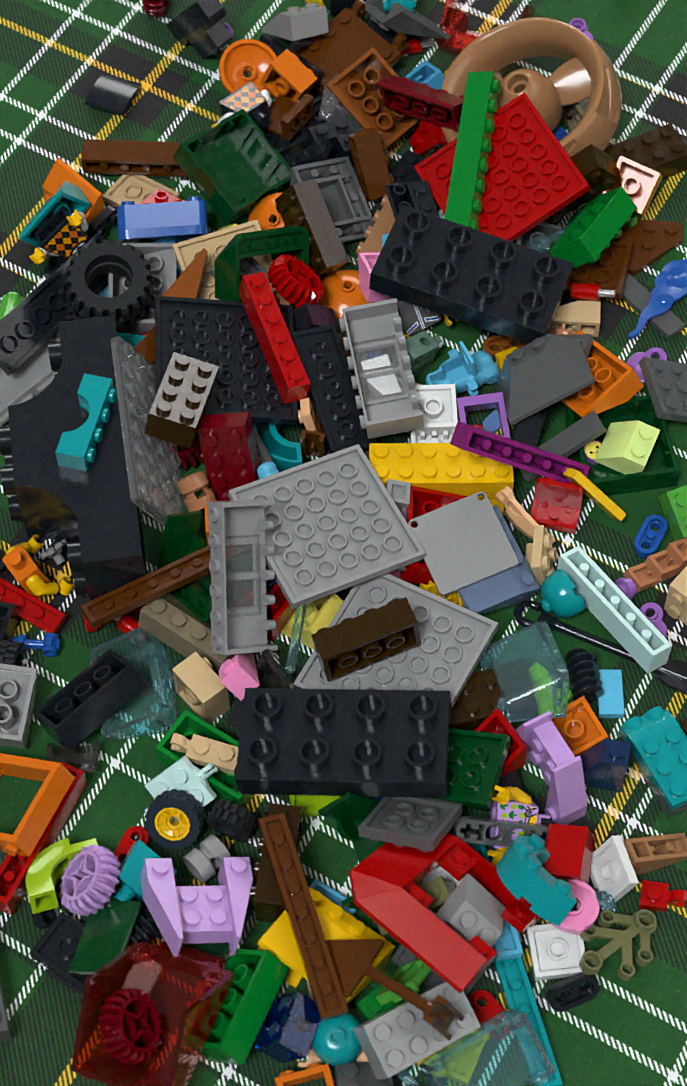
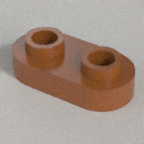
M495 335L484 340L483 351H487L493 356V360H496V353L514 347L513 345H518L516 347L521 348L527 344L502 335Z

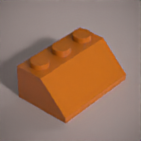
M58 158L42 186L44 202L48 201L65 181L80 187L91 203L84 212L89 226L104 210L102 193L62 159Z

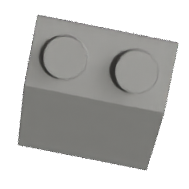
M466 874L436 915L469 941L477 935L492 947L502 934L504 919L501 917L505 906L471 875Z

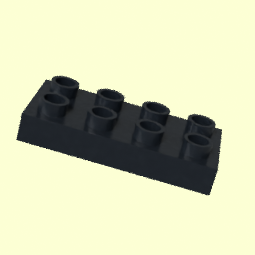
M402 205L371 271L369 289L529 344L536 338L548 334L570 281L574 263Z
M245 688L235 774L239 794L343 796L350 792L368 797L447 798L452 715L450 691Z

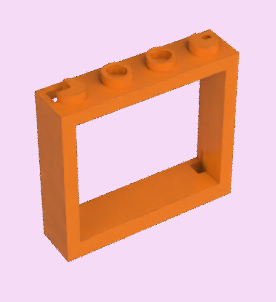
M0 753V777L7 775L43 781L42 786L14 834L0 832V851L6 852L13 857L16 854L30 857L75 777L58 762Z

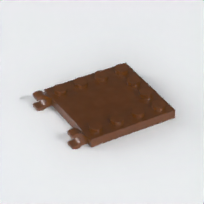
M356 0L351 10L345 8L328 23V33L312 37L311 46L301 47L297 51L298 55L325 71L319 91L317 92L320 95L329 92L343 111L345 108L326 85L372 47L376 49L392 68L402 59L400 52L409 45L405 41L407 37L402 33H399L394 38L391 45L364 23L360 17L367 11L364 7L365 2L362 0Z

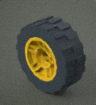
M176 789L166 790L161 795H158L148 808L145 815V827H147L148 835L153 838L152 840L155 843L160 844L161 847L169 848V850H182L184 847L188 848L203 830L205 811L201 807L199 800H196L191 793L188 794L186 791H178Z

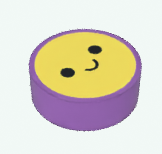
M593 440L583 447L587 463L591 462L592 465L599 464L595 462V458L601 447V442Z

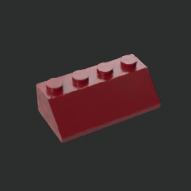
M393 75L378 81L377 86L386 108L457 132L459 131L464 96H455L449 94L446 90L431 88L425 83L412 82L406 77L400 78Z

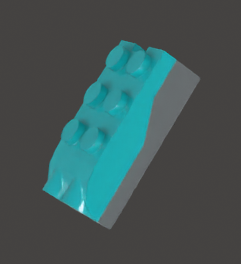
M656 706L641 717L635 716L625 721L618 731V737L622 742L631 743L630 757L670 819L687 811V736L668 710L663 709L662 706Z

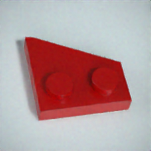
M421 120L420 125L410 139V145L414 153L423 157L429 152L436 150V146L447 143L441 127Z

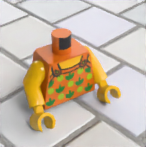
M33 535L27 543L23 542L11 546L6 551L2 561L17 582L32 596L39 599L41 596L53 595L58 592L67 596L75 585L69 583L71 579L67 576H64L59 584L51 582L31 553H38L45 544L36 541L39 535Z

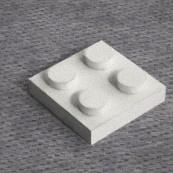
M620 835L611 836L593 852L590 877L602 908L611 907L639 883Z
M552 924L529 926L526 929L535 981L571 977L582 972L579 967V961L585 953V947L580 935L565 933Z

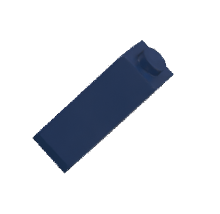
M605 738L582 753L580 757L582 759L585 786L621 793L627 771L631 743Z

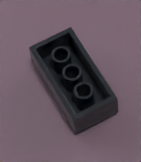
M109 649L33 714L48 735L71 751L79 746L89 734L99 729L102 723L109 717L118 713L121 707L129 700L138 696L140 691L147 685L132 663Z

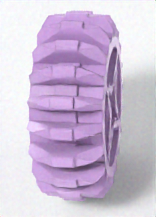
M92 844L88 848L83 847L79 854L75 853L74 859L69 860L68 867L64 868V875L60 877L62 883L58 886L60 890L58 897L61 899V904L69 909L70 912L87 917L91 913L96 914L98 908L103 909L104 903L110 901L111 894L115 892V885L119 883L117 877L121 872L118 870L120 863L117 861V856L103 846H94Z

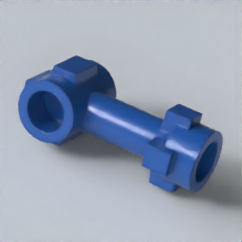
M46 633L44 640L26 639L24 634L13 637L14 642L24 644L23 648L25 651L26 649H42V654L47 657H55L57 651H60L61 642L59 636L55 633Z

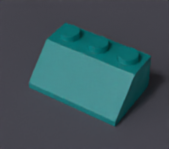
M65 181L25 225L19 235L20 240L40 247L35 233L62 205L73 214L75 210L84 213L91 203L80 187Z

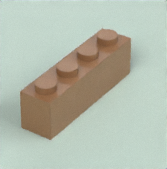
M387 194L384 195L380 204L383 207L382 210H377L372 219V222H374L373 227L368 226L365 232V243L360 242L355 254L381 252V236L390 233L395 222Z

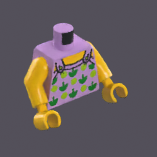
M498 785L494 787L499 793H495L494 798L492 797L490 819L538 823L547 826L551 824L550 814H538V806L532 801L531 796L518 787L503 788ZM490 826L489 838H494L498 835L499 829L497 826ZM514 829L511 832V840L514 841L517 836L524 835L523 829ZM493 846L498 849L487 851V855L493 856V860L489 863L496 867L509 847Z

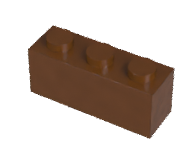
M370 127L347 135L360 187L365 199L371 201L383 197L387 194L385 184H393L394 179L388 171L389 159L387 154L383 152L382 144H384L381 132Z

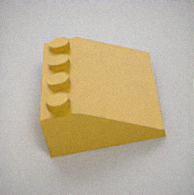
M309 886L308 888L325 940L382 939L385 945L375 958L372 966L381 972L384 971L395 946L383 936L367 927L363 922L344 911L340 906L324 897L319 891ZM285 909L261 937L258 945L308 980ZM364 976L350 997L344 995L346 1004L373 980Z

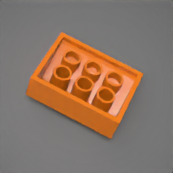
M579 330L575 335L585 334V333H584L583 331ZM594 340L587 361L595 383L575 392L574 396H568L560 401L583 418L592 411L599 414L626 403L644 385L633 368Z

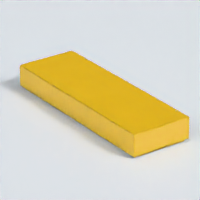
M572 468L566 469L563 475L572 483L584 488V494L609 517L618 521L624 519L626 516L625 512L580 471Z

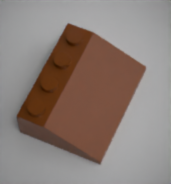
M372 47L329 82L326 87L363 130L371 127L381 132L384 144H382L384 151L417 126L421 119L386 108L377 83L393 75L399 76L376 49Z

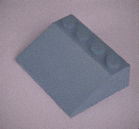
M498 505L492 507L519 562L514 568L457 591L465 608L477 614L519 604L528 600L540 589Z

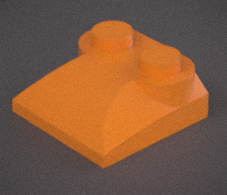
M584 696L552 713L551 721L575 757L580 756L605 738L609 739V736Z

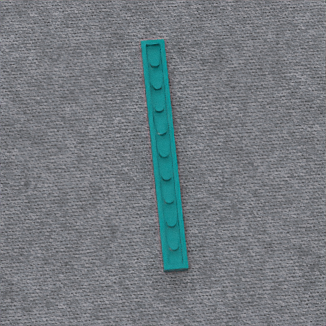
M466 843L490 862L485 845ZM522 957L495 961L494 958L493 963L533 1086H563Z

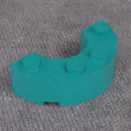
M253 423L279 472L302 464L300 442L288 441L278 433L285 424Z
M536 834L517 836L497 863L496 870L505 887L518 900L523 897L532 904L531 911L550 923L560 926L577 902L571 892L572 888L567 882L554 878L542 867L550 854L545 847V841Z

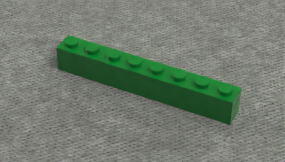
M493 71L468 72L444 218L479 230L478 216L482 211L481 197L486 187L484 180L485 172H488L489 168L488 152H491L492 149L491 133L495 130L494 113L498 110L497 94L501 91L500 80L497 79Z

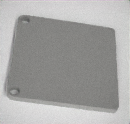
M477 492L409 521V527L426 553L423 560L441 596L449 595L518 565L519 561L484 492ZM482 495L485 499L481 501L477 497ZM411 523H417L418 526L416 528L411 527Z

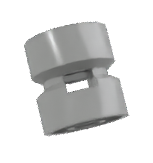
M212 834L199 844L200 849L194 848L182 858L191 874L202 884L215 875V869H220L223 857H231L224 844Z

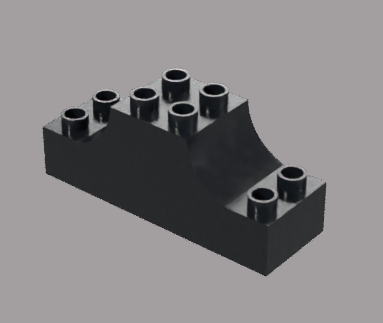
M115 315L58 322L60 341L48 343L51 370L54 371V379L41 393L32 399L8 406L9 425L0 426V453L5 458V466L0 468L4 495H8L11 521L23 520L28 538H31L33 535H39V538L52 539L58 542L66 539L67 543L65 545H67L70 570L73 571L76 595L89 594L90 601L147 575L125 376ZM84 373L111 378L114 389L117 390L116 400L109 407V420L102 427L103 435L101 442H97L95 446V459L93 463H89L87 471L58 466L55 454L62 432L75 430L88 419L89 413L80 407L77 395Z

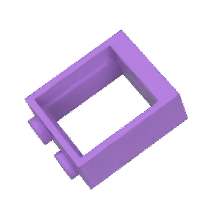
M503 392L456 398L458 421L466 423L465 412L497 408L502 436L510 438Z

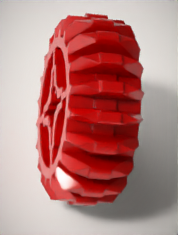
M282 254L270 264L271 266L267 272L268 280L272 283V288L276 289V293L280 294L289 304H294L295 307L299 308L306 301L312 305L313 303L318 304L322 300L325 292L324 284L320 281V276L315 274V270H312L303 260H298L296 256L292 257L289 254Z

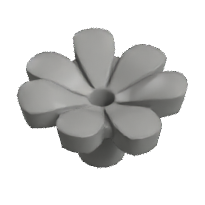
M66 539L56 543L54 548L46 549V552L40 553L39 557L42 560L53 558L57 565L66 561L61 554L64 545L67 543Z

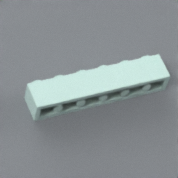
M577 546L560 555L557 569H562L576 586L574 589L577 595L581 594L586 607L647 674L665 665L668 661L672 644L584 550Z

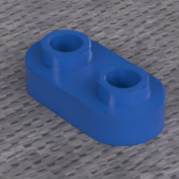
M650 515L645 519L633 545L634 552L639 557L647 558L657 552L667 533L668 523L664 517Z

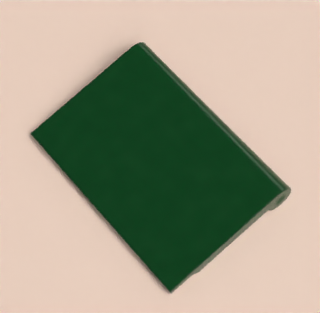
M106 901L103 909L98 908L96 914L91 913L88 916L68 972L108 975L112 978H117L122 958L142 904L136 901Z

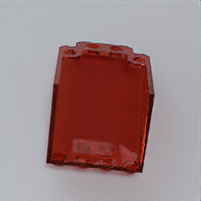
M162 941L160 945H152L148 942L134 943L85 979L71 1071L79 1073L86 1079H95L103 1082L106 1086H187L233 981V974L230 970L223 968L224 962L220 957L206 954L191 947L181 945L178 957H174L166 941ZM124 988L142 989L144 993H150V1000L157 1001L155 1008L161 1010L159 1018L161 1021H164L160 1025L164 1034L159 1036L162 1044L158 1045V1052L151 1055V1058L147 1061L133 1065L119 1063V1060L112 1059L111 1053L105 1052L106 1043L100 1042L103 1037L102 1032L97 1031L101 1027V1023L97 1018L102 1015L99 1008L105 1005L104 999H107L115 991Z

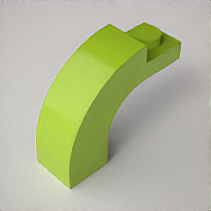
M65 838L53 843L38 854L26 875V888L33 914L59 907L55 890L60 877L65 873L64 868L68 867L69 860H73L75 853L79 854L83 847L88 848L91 844L94 846L98 845L96 838L70 845L69 839Z

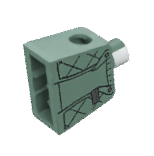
M422 331L406 339L407 353L410 357L411 371L414 376L432 364L438 349L443 346V342L438 335L431 337L426 331ZM396 354L391 362V366L398 364Z

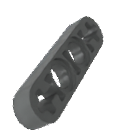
M463 816L455 822L454 833L465 843L509 847L513 842L511 840V832L514 829H523L525 836H530V829H532V834L541 836L543 832L547 835L548 826L538 823ZM466 824H469L472 829L479 830L480 837H478L476 831H467V835H464L461 828H465ZM490 826H497L499 829L498 835L494 838H487L485 836V831Z

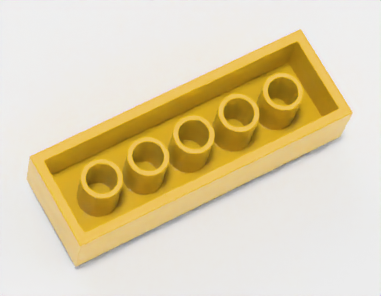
M369 443V461L384 486L387 479L411 483V486L464 496L484 492L488 498H496L495 495L506 486H509L513 491V466L460 449L450 443Z

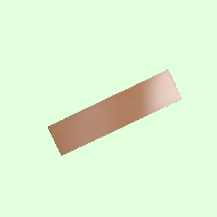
M687 537L669 543L666 550L652 554L647 557L644 563L626 569L624 577L633 580L637 593L683 571L687 566Z

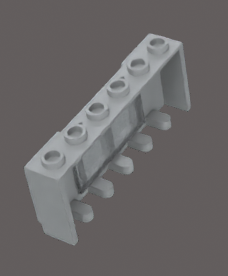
M397 298L342 308L343 318H339L341 332L346 331L347 337H343L345 351L350 350L351 356L347 357L349 370H354L355 374L351 376L353 390L358 389L359 395L355 396L357 410L362 409L363 415H359L361 429H366L367 437L370 439L413 431L414 429L424 427L419 397L415 389L414 375L411 371L410 357L407 353L406 339L403 335L401 317H399Z
M256 499L208 502V543L211 553L209 569L211 572L210 596L212 598V610L210 613L212 653L233 655L278 650V645L267 644V630H274L276 622L275 620L267 619L266 605H274L275 596L266 594V580H273L275 573L273 570L266 569L265 555H273L274 547L273 545L265 544V530H272L274 524L272 520L264 519V505H274V500Z

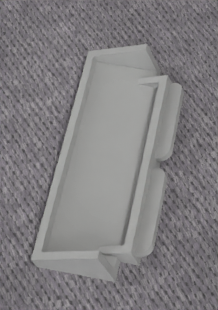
M59 330L11 375L7 376L0 368V426L9 420L8 406L32 399L41 393L54 379V371L51 370L48 343L60 341Z

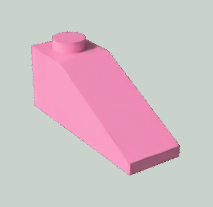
M253 653L237 654L232 659H227L223 662L218 670L220 682L240 701L244 699L245 688H257L260 685Z

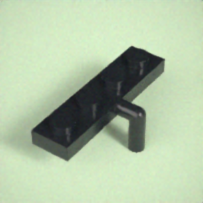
M261 34L259 41L270 47L277 57L288 49L299 58V61L306 68L312 70L318 79L311 90L319 91L325 71L297 54L299 47L312 45L310 37L292 41L289 49L269 35Z

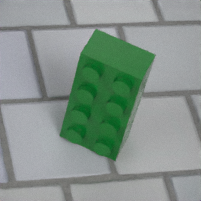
M619 187L588 201L549 249L550 253L554 257L574 263V270L583 264L595 263L601 257L600 253L610 246L611 239L621 232V227L632 218L631 214L637 208L624 188Z
M185 709L155 749L158 761L169 767L186 755V753L171 749L172 744L170 741L173 733L183 735L188 740H191L193 734L236 747H239V742ZM192 763L200 770L205 767L199 764ZM217 770V772L207 778L209 786L220 800H229L232 804L237 803L239 807L245 808L254 796V794H239L235 774L232 775Z
M237 949L235 955H230L187 1046L208 1061L243 1066L257 1035L261 1031L265 1017L273 1005L274 998L284 982V977L289 967L269 951Z

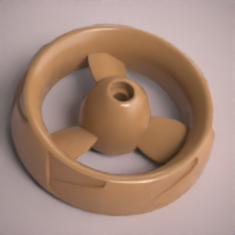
M548 17L522 18L485 32L469 43L457 55L449 66L441 89L446 90L449 94L464 96L468 72L493 71L501 83V91L497 94L498 109L525 92L551 131H554L560 122L563 106L575 104L590 97L588 107L579 123L568 135L559 141L569 157H572L590 144L603 151L613 137L622 109L621 85L616 70L600 44L595 40H590L583 32L572 25ZM549 56L567 60L549 78L529 68L512 71L504 78L495 74L511 63L530 57ZM440 126L447 141L445 145L458 137L457 131Z

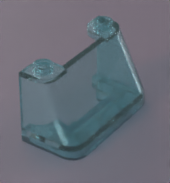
M535 622L488 645L480 659L481 666L485 667L486 670L493 668L501 688V697L497 699V707L509 722L529 721L548 711L552 713L551 718L566 717L569 675L547 622Z
M139 627L90 649V665L107 650L111 649L132 663L147 685L140 691L138 696L122 706L118 713L102 723L101 732L103 736L115 742L168 732L179 718L168 653L164 644Z
M513 1009L500 1012L482 1023L478 1029L447 1045L419 1065L431 1086H523L526 1083L540 1086L550 1080L549 1075L556 1072L525 1013Z

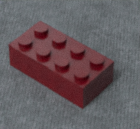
M250 412L203 415L197 432L209 486L213 490L217 501H231L228 497V490L259 480L257 469L260 466Z

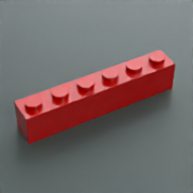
M265 272L243 275L240 284V297L282 401L286 404L305 399L310 387V381Z
M62 761L60 763L75 778L30 857L17 854L13 857L7 854L0 866V910L9 915H13L27 890L26 875L30 865L40 852L55 842L87 786L84 771Z

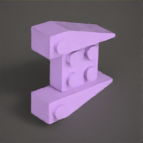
M548 711L522 724L516 729V732L528 746L525 764L532 761L534 765H539L543 771V779L549 786L545 813L550 814L551 822L568 825L586 815L587 797L582 759L580 756H574L551 721V711Z
M223 857L218 873L219 886H176L171 858H145L140 875L143 900L173 956L178 957L182 944L229 943L230 954L235 955L242 934L253 881L249 857Z

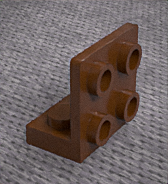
M306 93L301 100L294 102L279 95L269 107L270 121L263 128L290 141L314 116V97Z

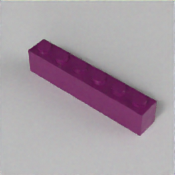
M460 421L457 422L450 442L451 445L544 477H549L562 483H572L563 475L567 468L578 470L585 477H587L590 466Z

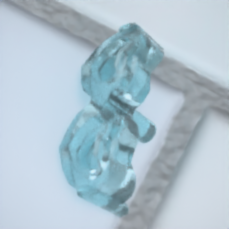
M593 888L600 909H612V911H615L616 906L613 895L608 894L606 891H599L598 888Z

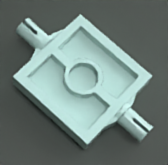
M184 755L148 781L144 786L154 799L166 790L186 791L188 794L191 793L196 800H199L203 808L217 796L207 780L209 776L217 772V767H213L215 764L210 762L200 770Z

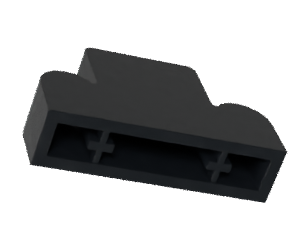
M198 0L166 24L179 43L187 45L190 42L202 59L209 57L213 53L215 56L219 55L226 49L224 45L233 39V36L221 21L226 16V11L219 0Z

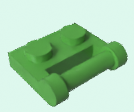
M417 958L400 965L391 978L417 994L419 986L430 972L434 971ZM384 987L375 996L381 1005L391 1001L397 1003L402 1000V998Z

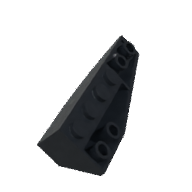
M427 180L385 184V190L395 220L402 205L439 217Z

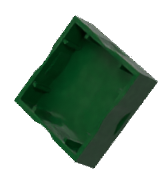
M244 108L221 120L215 127L202 131L181 143L172 157L226 225L251 211L264 197L281 193L290 186L291 167L280 153L269 144L263 132Z
M650 395L632 397L626 403L598 414L606 430H608L613 422L638 420L660 430L642 472L622 474L600 463L592 465L591 462L587 463L583 447L573 453L575 461L590 466L586 478L606 496L674 487L678 483L680 468L673 444L666 431V420L657 417ZM567 407L565 426L568 428L582 418ZM607 431L594 440L602 443ZM583 493L584 499H589V498Z

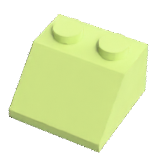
M639 420L613 422L607 430L595 462L622 474L642 472L660 430Z

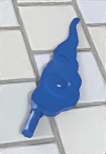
M687 258L671 261L663 267L662 272L655 278V288L651 292V299L647 307L641 312L636 329L629 333L628 338L637 337L649 320L670 310L673 303L687 295Z

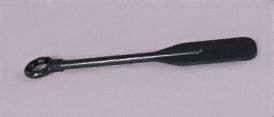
M526 600L520 602L514 609L515 620L525 628L535 629L542 626L551 631L557 630L637 663L624 647L558 621V618L547 614L541 604L536 601ZM525 607L540 611L541 614L538 621L531 622V620L520 616ZM668 659L665 665L651 672L665 686L687 695L686 662Z

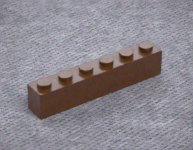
M84 139L80 159L84 173L188 177L172 158L183 142Z

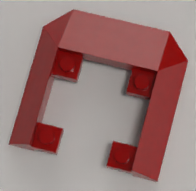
M450 831L434 851H421L418 848L396 846L393 843L386 842L350 871L349 876L354 904L459 993L464 991L476 979L478 974L495 958L497 952L477 935L469 942H466L428 910L434 899L416 885L419 880L437 865L441 866L458 881L463 879L466 874L471 875L506 907L501 917L520 933L524 932L529 926L532 927L542 918L530 910L531 903L523 897L518 900L505 887L498 876L496 868Z

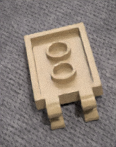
M122 175L102 195L104 202L115 207L121 206L123 201H134L135 204H140L159 188L181 199L180 193L144 175Z

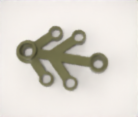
M645 909L635 912L633 916L603 910L598 917V923L601 927L592 925V927L587 929L592 935L587 934L585 931L580 934V937L586 942H591L595 938L612 940L599 951L589 950L582 955L579 967L584 974H597L603 965V961L621 948V965L617 970V974L620 979L629 981L636 971L632 958V939L639 935L640 950L635 956L636 963L642 967L649 966L653 960V953L650 951V935L655 932L657 921L655 915ZM603 917L609 918L610 921H606ZM613 923L629 926L625 931L609 929ZM641 955L646 956L648 960L643 959ZM623 969H627L630 974L625 973Z

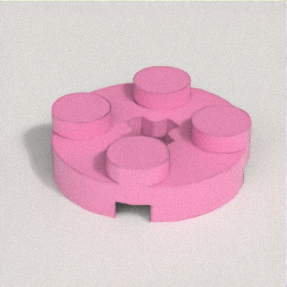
M574 879L569 880L567 883L572 888L571 892L577 900L576 908L579 910L570 911L560 926L552 925L565 933L580 935L595 923L600 907L593 888L583 881Z

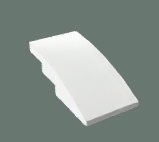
M455 384L415 385L416 393L419 397L420 411L423 414L424 427L410 431L411 443H450L458 422Z

